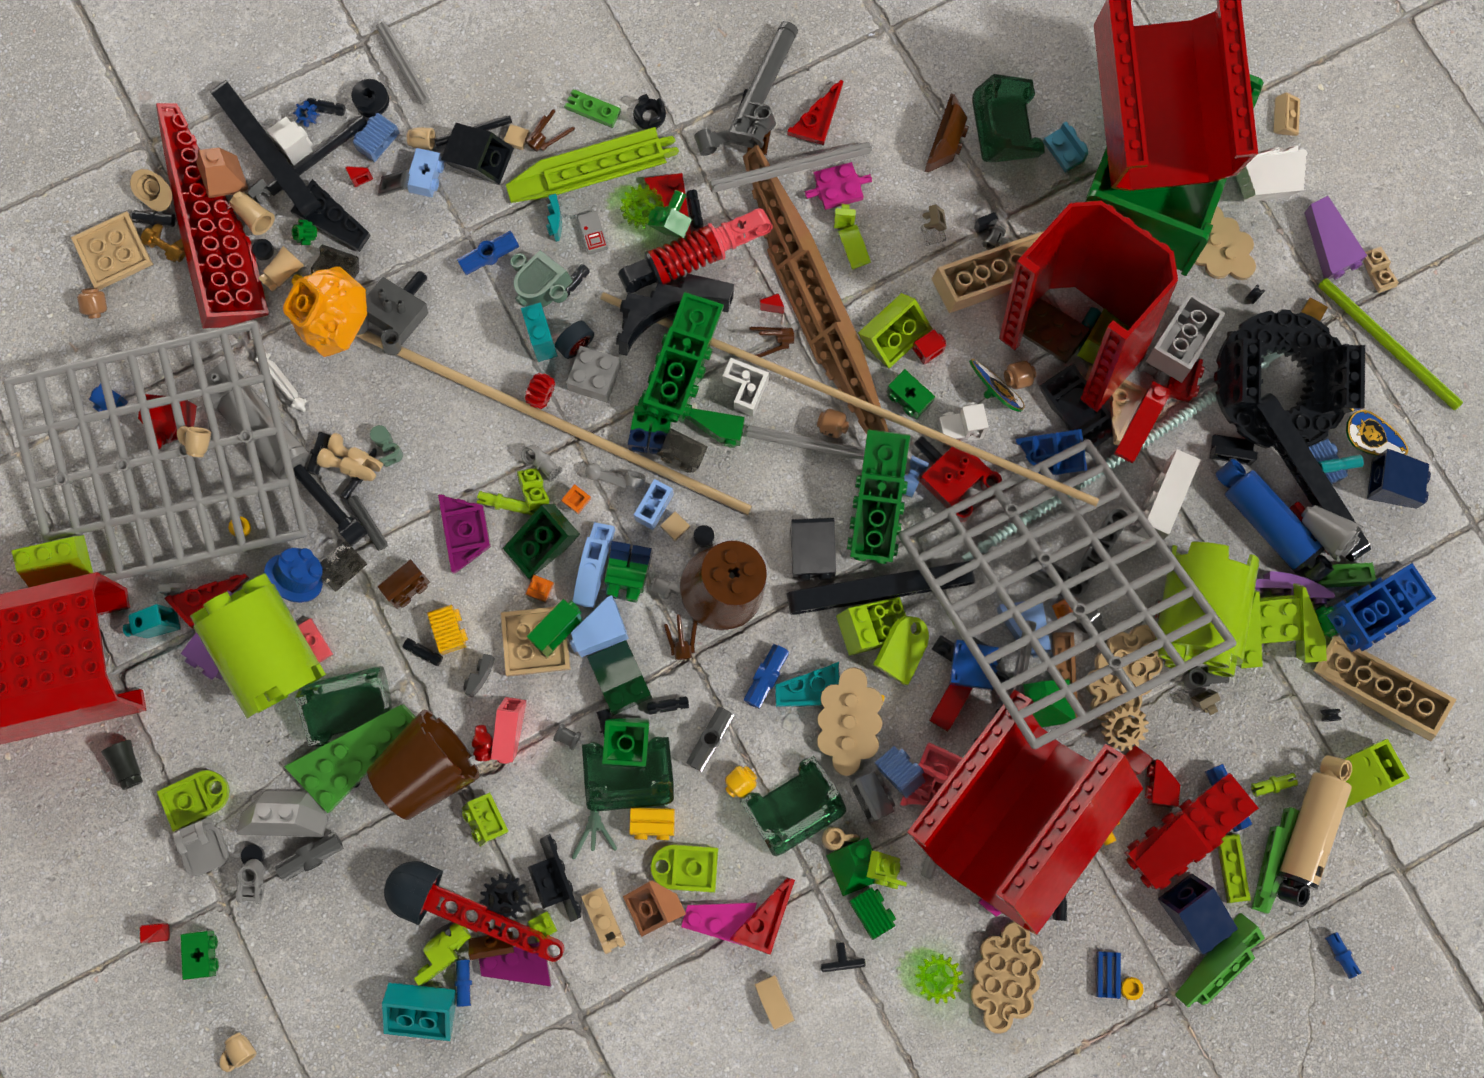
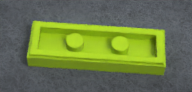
M1226 835L1222 838L1223 843L1217 848L1227 903L1251 901L1240 835Z

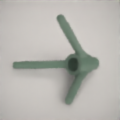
M598 807L590 808L588 823L572 855V859H576L590 831L591 851H595L596 831H601L614 851L617 850L614 841L605 829L603 822H601Z

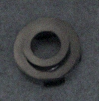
M647 94L638 97V104L633 110V117L639 127L645 130L653 127L657 129L664 123L666 110L661 98L657 100L649 99ZM653 110L657 116L650 119L649 122L643 119L644 112Z

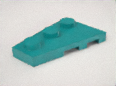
M839 662L776 684V707L823 706L821 695L824 689L831 684H839Z

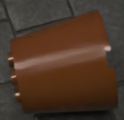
M725 541L695 555L684 568L680 579L682 603L688 614L699 624L719 631L738 628L750 621L761 606L765 590L767 570L762 556L755 548L741 541ZM731 572L735 574L733 579L729 577Z
M426 709L418 713L367 769V776L373 790L392 812L405 820H410L479 778L478 767L475 764H471L469 758L472 755L464 743L440 717L435 720L432 717L433 713Z

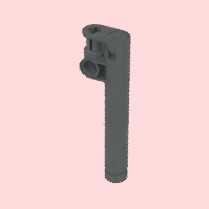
M783 21L779 25L726 134L728 140L734 144L750 148L758 145L762 148L765 134L776 126L770 106L765 105L764 102L798 33V28L791 22Z

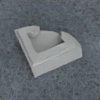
M180 583L158 585L159 592L165 596H174L187 590V585Z

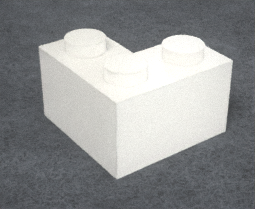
M285 117L267 130L271 139L293 166H296L313 153L311 149L313 144L308 138L307 133L295 121L290 122Z
M730 358L723 374V384L739 390L734 400V410L753 417L769 381V372Z
M971 402L964 405L965 407H962L959 414L948 412L939 417L937 422L939 432L962 442L983 439L989 428L983 403Z

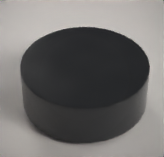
M259 239L253 244L252 252L259 260H268L274 254V247L267 239Z
M707 525L697 527L693 535L695 543L700 547L710 546L715 538L713 529Z
M248 845L241 852L243 864L250 859H257L263 862L265 857L264 850L258 845Z

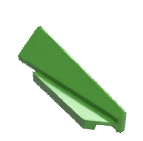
M1284 808L1280 826L1270 827L1252 904L1253 910L1268 914L1275 901L1279 886L1283 881V878L1279 877L1278 874L1300 812L1295 808Z
M1239 913L1233 920L1238 929L1229 938L1221 941L1213 950L1207 953L1175 994L1185 1006L1190 1007L1194 1002H1198L1201 1005L1208 1004L1255 959L1251 949L1264 940L1265 937L1259 927L1242 913Z

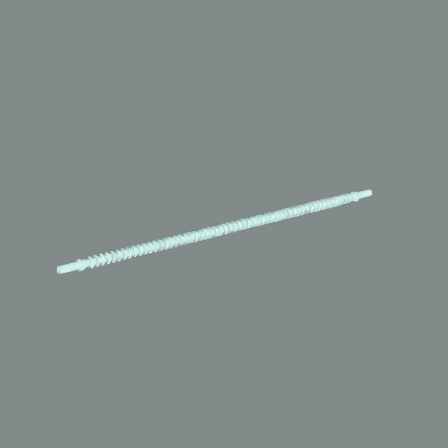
M1275 352L1262 357L1264 362L1261 365V369L1269 367V363L1284 353L1277 354ZM1212 388V391H1208L1207 394L1199 397L1198 401L1194 400L1193 404L1189 403L1188 407H1184L1183 410L1174 413V417L1170 416L1169 420L1165 419L1164 423L1161 422L1159 426H1155L1150 431L1141 449L1143 450L1144 446H1149V442L1153 443L1154 439L1158 440L1159 436L1163 437L1164 433H1168V430L1172 431L1173 426L1178 427V423L1182 424L1183 420L1187 421L1188 417L1191 418L1193 414L1196 415L1197 411H1202V408H1206L1207 404L1211 405L1212 401L1216 402L1215 392L1217 388ZM1114 454L1111 455V458H1106V463L1112 469L1115 468V465L1119 466L1120 461L1125 462V459ZM1100 474L1072 488L1081 491V487L1085 488L1086 484L1090 485L1091 481L1094 482L1096 480L1095 478L1099 479ZM1056 495L1042 504H1038V507L1034 506L1033 510L1029 509L1028 513L1024 512L1023 517H1019L1027 526L1026 523L1031 524V520L1035 521L1037 516L1041 517V513L1046 514V510L1051 511V507L1055 508L1056 504H1061V501ZM1009 522L1008 526H1003V530L998 529V533L994 532L993 536L989 535L987 540L977 543V548L981 553H987L988 549L992 546L996 547L997 543H1002V539L1006 540L1007 536L1011 537L1012 533L1016 534V526L1014 523ZM970 551L961 557L964 562L974 559Z

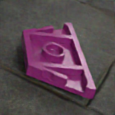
M439 494L438 498L451 572L455 574L491 547L484 506L481 504L469 503L465 500Z

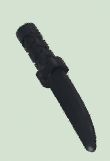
M373 448L369 455L375 458L377 449ZM351 477L352 480L340 496L347 500L355 490V487L362 483V479Z

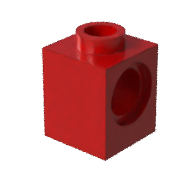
M934 329L915 341L912 349L923 365H925L945 351L946 340L942 334H938Z

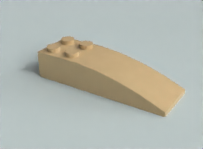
M1043 231L938 267L931 280L948 312L958 311L1010 291L1017 260L1038 239Z
M1336 635L1333 636L1326 648L1327 661L1318 662L1313 670L1349 696L1430 742L1436 737L1457 700L1366 651H1361L1360 648L1351 652L1343 639Z

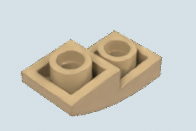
M1382 247L1366 251L1367 257L1363 262L1377 292L1381 293L1397 287L1399 282L1389 268L1391 261Z
M775 975L755 984L774 1030L795 1021L789 1003L784 997Z

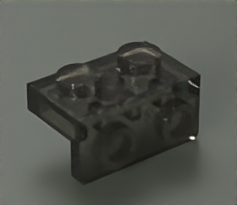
M323 244L319 247L320 256L312 265L311 274L318 270L341 267L355 279L359 273V258L357 256Z
M670 428L661 449L658 450L656 455L668 464L673 463L680 466L679 468L684 472L694 473L699 469L708 446Z
M345 540L326 558L320 561L323 568L321 578L336 592L360 572L367 563Z

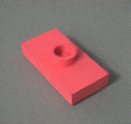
M311 618L298 625L319 663L333 655Z

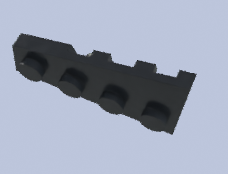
M312 179L307 187L322 206L307 218L302 215L295 205L291 209V213L302 220L312 222V225H315L316 228L360 252L370 238V233Z

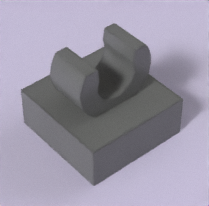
M258 179L245 191L250 197H255L256 201L260 204L263 203V200L260 198L262 192L266 193L268 197L271 196V192L268 189H264L268 184L263 179Z

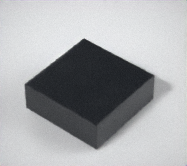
M993 212L977 219L974 226L977 234L988 230L992 224L996 225L998 220L996 213Z

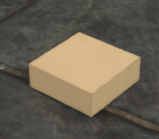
M510 124L504 141L514 148L523 150L526 144L525 140L530 132L527 129Z
M674 512L660 527L676 541L690 528V525L677 512Z

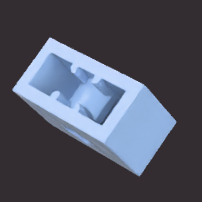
M416 148L409 170L410 176L407 186L409 193L433 197L434 191H437L439 187V174L444 170V161L441 160L440 153Z
M654 479L634 513L635 521L654 530L674 495L673 488Z

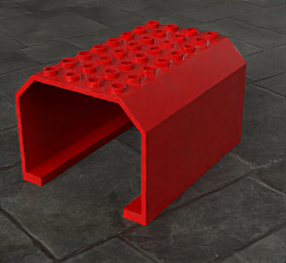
M1106 0L1094 23V35L1111 188L1134 191L1211 183L1237 175L1258 154L1241 0H1217V8L1214 12L1193 20L1134 26L1131 0Z
M1103 201L1069 203L1017 260L999 339L1015 351L1020 346L1029 310L1049 289L1075 287L1098 305L1108 310V312L1129 326L1130 329L1127 331L1115 321H1112L1107 326L1080 399L1097 412L1146 356L1178 282L1174 251L1167 244L1159 242L1152 237L1150 232L1142 230L1130 218L1124 217L1113 206Z
M95 572L0 594V745L147 711L144 691L142 689L116 695L106 671L98 616L130 608L126 587Z
M1015 689L1010 695L1018 711L1034 703L1032 699ZM1003 704L907 833L936 865L958 883L1025 930L1037 935L1141 793L1143 787L1126 756L1107 744L1103 746L1092 762L1056 739L1037 749H1032ZM1033 714L1024 718L1036 738L1048 733L1038 724Z

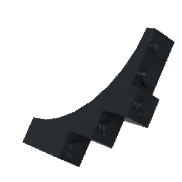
M687 273L685 280H681L679 288L658 283L655 291H651L650 297L628 292L626 300H622L620 305V312H623L622 333H618L616 338V345H619V354L627 356L633 343L645 330L662 319L675 315L684 292L724 304L722 312H729L734 298V284Z

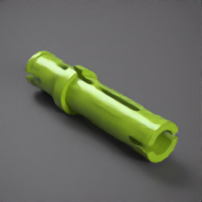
M479 491L477 496V504L495 507V510L504 509L531 516L538 510H529L526 501L504 497L500 493L495 495Z

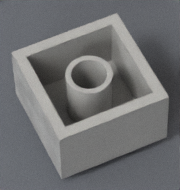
M580 346L566 383L568 390L608 403L621 367L620 359Z

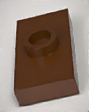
M513 931L507 932L510 938H514ZM489 935L469 939L468 955L470 960L514 953L513 945Z

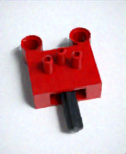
M923 436L914 443L933 463L921 476L919 482L946 508L965 500L960 499L979 481H981L982 491L991 487L987 484V479H993L996 484L1002 482L1001 475L996 471H992L976 456L951 447L942 455ZM972 506L966 508V515L956 513L960 522L968 520L973 511Z

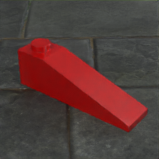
M1154 381L1152 382L1117 447L1115 455L1132 464L1134 463L1172 390Z

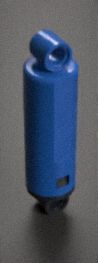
M1231 459L1216 472L1218 480L1225 487L1229 488L1225 492L1228 500L1295 573L1302 569L1309 580L1318 583L1334 570L1331 562L1321 555L1325 550L1324 547L1254 470L1246 474L1244 467L1237 460Z

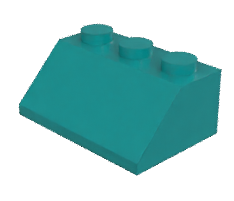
M388 983L382 1001L384 1034L450 1041L456 1006L455 990Z

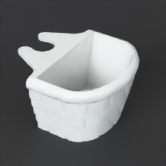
M1294 145L1284 150L1274 147L1258 152L1235 175L1244 201L1273 200L1289 197L1304 191L1307 151L1305 149H1298V145Z

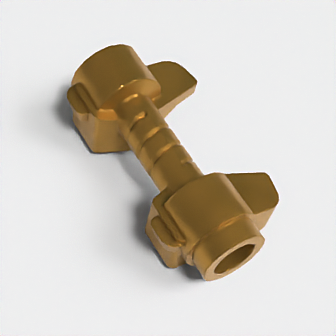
M155 224L151 229L146 228L142 232L141 242L151 248L157 245L166 251L165 256L168 260L181 262L185 258L182 239H179L172 245L160 239L163 229L162 225Z

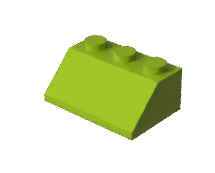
M901 293L858 332V335L866 348L887 368H891L913 347L915 341L926 335L933 328L916 299Z
M84 535L11 550L16 571L28 587L93 573Z

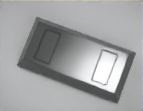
M405 169L382 176L378 195H388L407 189L410 176L408 170Z

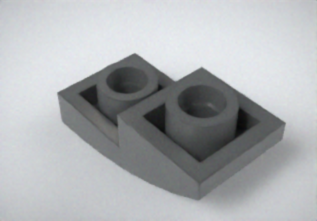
M483 654V658L479 659L477 664L479 675L470 673L469 678L465 679L463 690L466 691L465 694L468 697H474L486 682L495 660L492 655Z

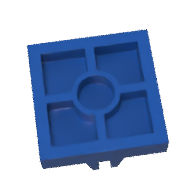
M956 640L954 643L949 685L993 691V686L963 640ZM977 644L984 656L999 649V647ZM997 660L989 664L995 674L997 672Z

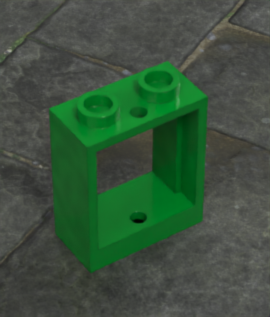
M562 599L527 635V638L542 654L548 657L583 621L580 616L582 612L571 600L566 602Z

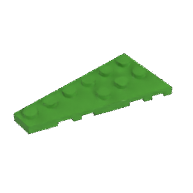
M404 704L399 705L284 767L327 813H330L367 775V769L416 716Z

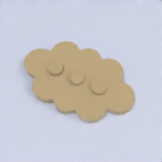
M1217 206L1211 221L1213 228L1208 242L1194 264L1205 266L1207 274L1212 278L1222 279L1230 274L1237 280H1247L1256 270L1255 260L1249 255L1254 247L1253 239L1246 232L1240 231L1236 220L1224 217L1223 211Z
M1138 625L1129 634L1121 632L1107 639L1106 645L1114 656L1122 658L1155 641L1156 636L1148 625ZM1154 651L1123 667V670L1134 686L1137 687L1153 679V676L1162 670L1163 659L1158 657L1157 651ZM1101 652L1097 654L1094 660L1096 669L1090 671L1089 674L1109 665ZM1111 674L1086 686L1087 691L1094 696L1090 704L1091 710L1127 692L1118 677ZM1151 690L1126 703L1140 709L1142 696L1150 693ZM1109 711L1105 714L1110 716L1112 713ZM1105 714L1096 718L1101 721H1107L1104 717Z
M856 667L844 670L840 676L839 684H831L824 689L821 695V703L824 709H822L817 718L818 724L822 729L817 739L818 747L824 754L833 756V767L839 774L845 776L856 773L860 767L861 759H869L877 753L879 740L876 734L879 733L883 725L882 718L878 714L883 704L882 696L875 688L867 687L868 681L865 672Z
M1014 921L1007 923L1002 928L1000 936H989L982 941L980 945L982 959L975 964L973 969L977 982L971 988L970 998L976 1007L984 1010L983 1022L986 1028L997 1034L1007 1032L1011 1028L1013 1018L1023 1019L1032 1013L1034 1001L1031 995L1035 994L1040 987V979L1036 972L1043 964L1042 953L1037 947L1029 944L1030 932Z

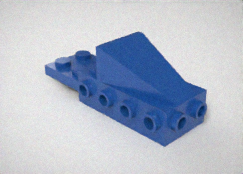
M1413 563L1385 580L1381 577L1370 583L1371 587L1367 585L1345 598L1346 602L1342 600L1332 606L1334 611L1327 614V617L1351 652L1359 648L1361 651L1373 646L1372 641L1377 643L1386 637L1385 634L1389 635L1396 631L1398 627L1410 622L1409 617L1436 600V597Z

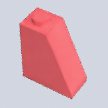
M505 697L498 707L491 759L497 760V762L502 764L514 761L517 756L527 700Z

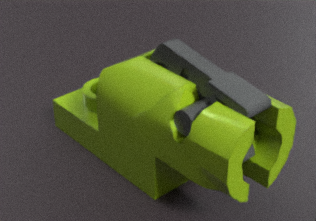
M450 922L430 933V941L427 942L423 951L432 965L426 964L417 971L419 975L414 980L418 986L424 985L459 959L454 950L458 951L471 938L467 928Z

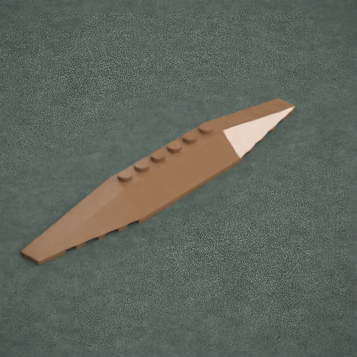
M755 145L743 156L746 172L770 166L758 145ZM778 177L752 183L754 188L752 190L753 198L757 200L758 207L765 211L773 225L772 230L764 235L769 245L767 249L769 257L818 364H822L826 370V376L829 380H833L838 388L837 390L881 408L858 335L809 229ZM848 403V408L852 413L856 414L859 419L858 423L866 434L868 429L889 432L885 418Z

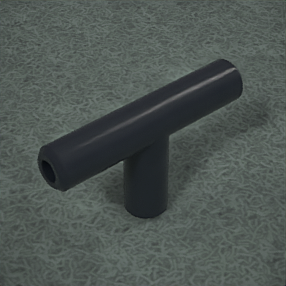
M842 942L836 944L838 962L822 963L821 971L824 973L862 968L866 966L864 958L847 960L845 943Z

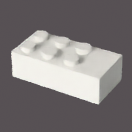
M1178 449L1166 460L1162 472L1158 478H1155L1151 489L1154 491L1147 497L1143 508L1146 509L1143 514L1162 540L1171 532L1201 460ZM1137 520L1135 526L1138 529L1135 534L1149 539V535Z

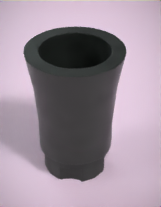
M131 740L116 743L101 751L112 769L117 783H120L122 790L132 788L143 782Z

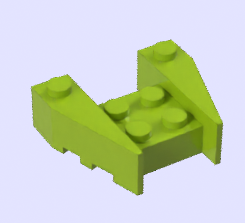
M1293 583L1294 595L1260 598V591L1255 589L1244 660L1242 664L1236 666L1241 669L1263 667L1262 644L1286 641L1296 642V658L1305 663L1327 661L1326 639L1306 587Z

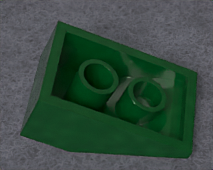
M555 504L541 505L503 549L526 577L531 579L533 575H536L563 553L579 537L580 533Z
M627 640L587 657L613 715L652 698Z

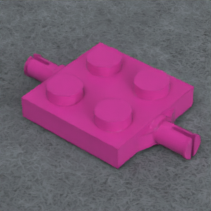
M852 162L814 172L816 188L804 192L806 199L818 196L823 203L824 209L827 210L842 206V204L862 201L864 196L861 185L872 182L871 174L859 177L854 170Z

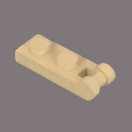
M601 887L581 896L604 953L608 954L612 952L611 949L625 946V940L603 888ZM613 932L615 938L608 941L606 934Z

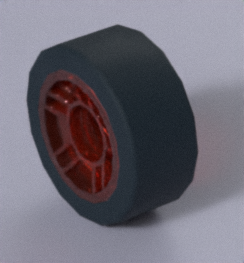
M583 320L577 321L560 334L555 342V348L564 358H573L577 355L580 346L587 347L594 338V332Z

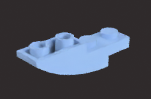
M594 522L590 537H587L576 579L573 603L576 605L594 608L604 576V565L615 533V526Z

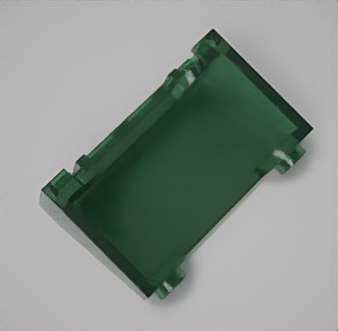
M993 74L975 89L972 103L981 157L984 162L996 163L1038 158L1045 153L1043 140L1038 137L1032 138L1026 106L1035 96L1033 79Z
M383 666L318 680L312 684L309 683L299 688L295 696L308 745H316V747L329 743L328 740L333 735L352 731L393 709L387 676Z
M654 737L648 742L646 767L602 764L604 747L596 742L582 744L585 797L588 810L599 812L664 806L673 802L674 781L669 737Z
M814 755L803 759L799 763L797 769L799 775L762 797L760 793L751 792L744 799L740 800L741 805L773 856L784 854L841 818L846 812V806L840 792Z

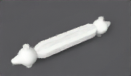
M266 353L272 380L285 397L292 401L291 408L305 412L306 399L298 397V392L277 365L269 360L271 354Z

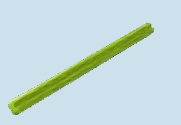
M1328 278L1323 279L1319 283L1318 287L1449 407L1456 410L1463 404V401Z

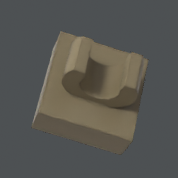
M937 204L929 206V212L924 213L922 216L926 220H931L929 223L924 224V227L928 230L936 228L938 231L946 230L944 210Z
M1207 689L1190 698L1193 706L1202 709L1205 713L1208 712L1210 716L1218 712L1215 705L1216 702L1221 700L1218 692Z

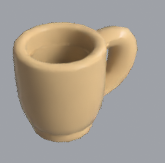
M417 127L408 130L407 144L409 146L425 150L434 149V139H436L433 128Z
M181 426L177 430V437L179 442L185 446L187 455L204 457L209 447L211 432L200 427Z
M833 826L823 832L821 840L826 849L837 851L844 846L845 842H858L860 837L858 834H845L842 829Z
M237 1033L225 1041L226 1050L220 1057V1068L225 1072H231L233 1069L245 1065L257 1055L247 1037ZM227 1055H228L230 1061L232 1062V1065H230V1064L228 1063Z

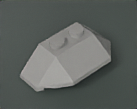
M265 790L241 813L236 833L237 835L323 837L328 817L307 791Z

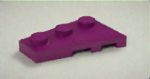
M539 942L529 945L531 947H537L539 946ZM514 947V953L479 959L481 976L552 986L548 960L539 957V953L532 954Z

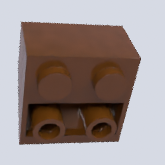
M410 559L377 587L386 599L398 609L407 606L415 594L424 592L428 588L430 581Z

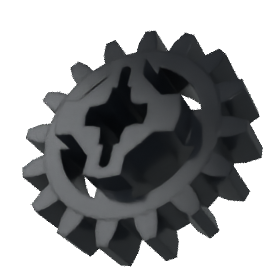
M499 874V880L491 877L492 884H484L487 891L480 892L481 895L485 896V899L481 900L480 903L486 904L487 909L509 919L512 916L516 920L518 919L517 912H525L521 907L522 905H528V902L524 901V897L528 896L529 893L522 891L526 885L522 884L519 886V878L513 881L511 874H508L506 879L503 874ZM502 883H509V885H507L505 889H499L496 887L497 885ZM516 890L519 895L518 902L515 901L514 893ZM497 893H508L507 899H509V902L511 903H501L502 898ZM490 895L494 896L493 906L490 902ZM505 907L512 909L509 913H500Z

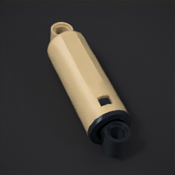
M1327 755L1321 762V773L1315 772L1311 776L1278 874L1279 877L1285 879L1281 882L1278 889V897L1281 901L1304 907L1309 901L1310 889L1318 890L1352 786L1345 782L1352 773V764L1349 760Z

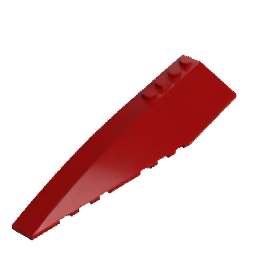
M156 103L170 188L202 328H222L268 316L269 311L262 283L258 279L260 275L255 255L252 252L250 238L244 233L240 220H237L234 210L225 196L208 197L197 166L200 149L194 134H191L188 128V123L178 104Z

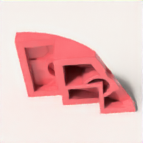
M929 742L918 764L924 771L922 775L925 783L918 787L915 792H912L908 798L903 796L900 804L903 806L909 804L928 805L962 760V757Z

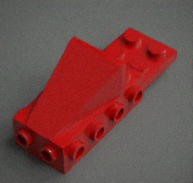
M1231 773L1225 775L1196 799L1184 801L1179 805V811L1175 814L1171 812L1162 819L1163 823L1157 828L1155 825L1144 833L1146 835L1140 841L1136 839L1127 846L1128 850L1124 854L1128 858L1125 860L1133 870L1137 869L1142 875L1140 879L1147 888H1160L1162 890L1171 883L1169 879L1176 874L1177 876L1184 874L1189 869L1187 865L1193 861L1197 863L1202 860L1206 854L1223 843L1222 838L1230 830L1259 809Z

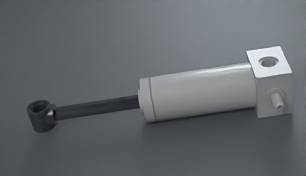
M225 359L206 374L208 386L230 381ZM238 372V377H239V379L244 378V377ZM196 382L193 386L199 389V383ZM251 385L242 387L251 430L255 431L273 427L270 408L257 395ZM233 390L211 394L213 408L240 434L242 427ZM283 424L295 477L338 524L337 529L341 536L351 546H354L368 532L352 516L348 517L304 468L310 459V453ZM276 435L257 439L254 442L257 455L278 479H285L286 474Z

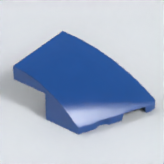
M1082 429L1017 438L1016 443L1021 446L1026 454L1025 457L1034 466L1082 442L1083 436ZM1085 450L1048 469L1053 475L1087 471Z

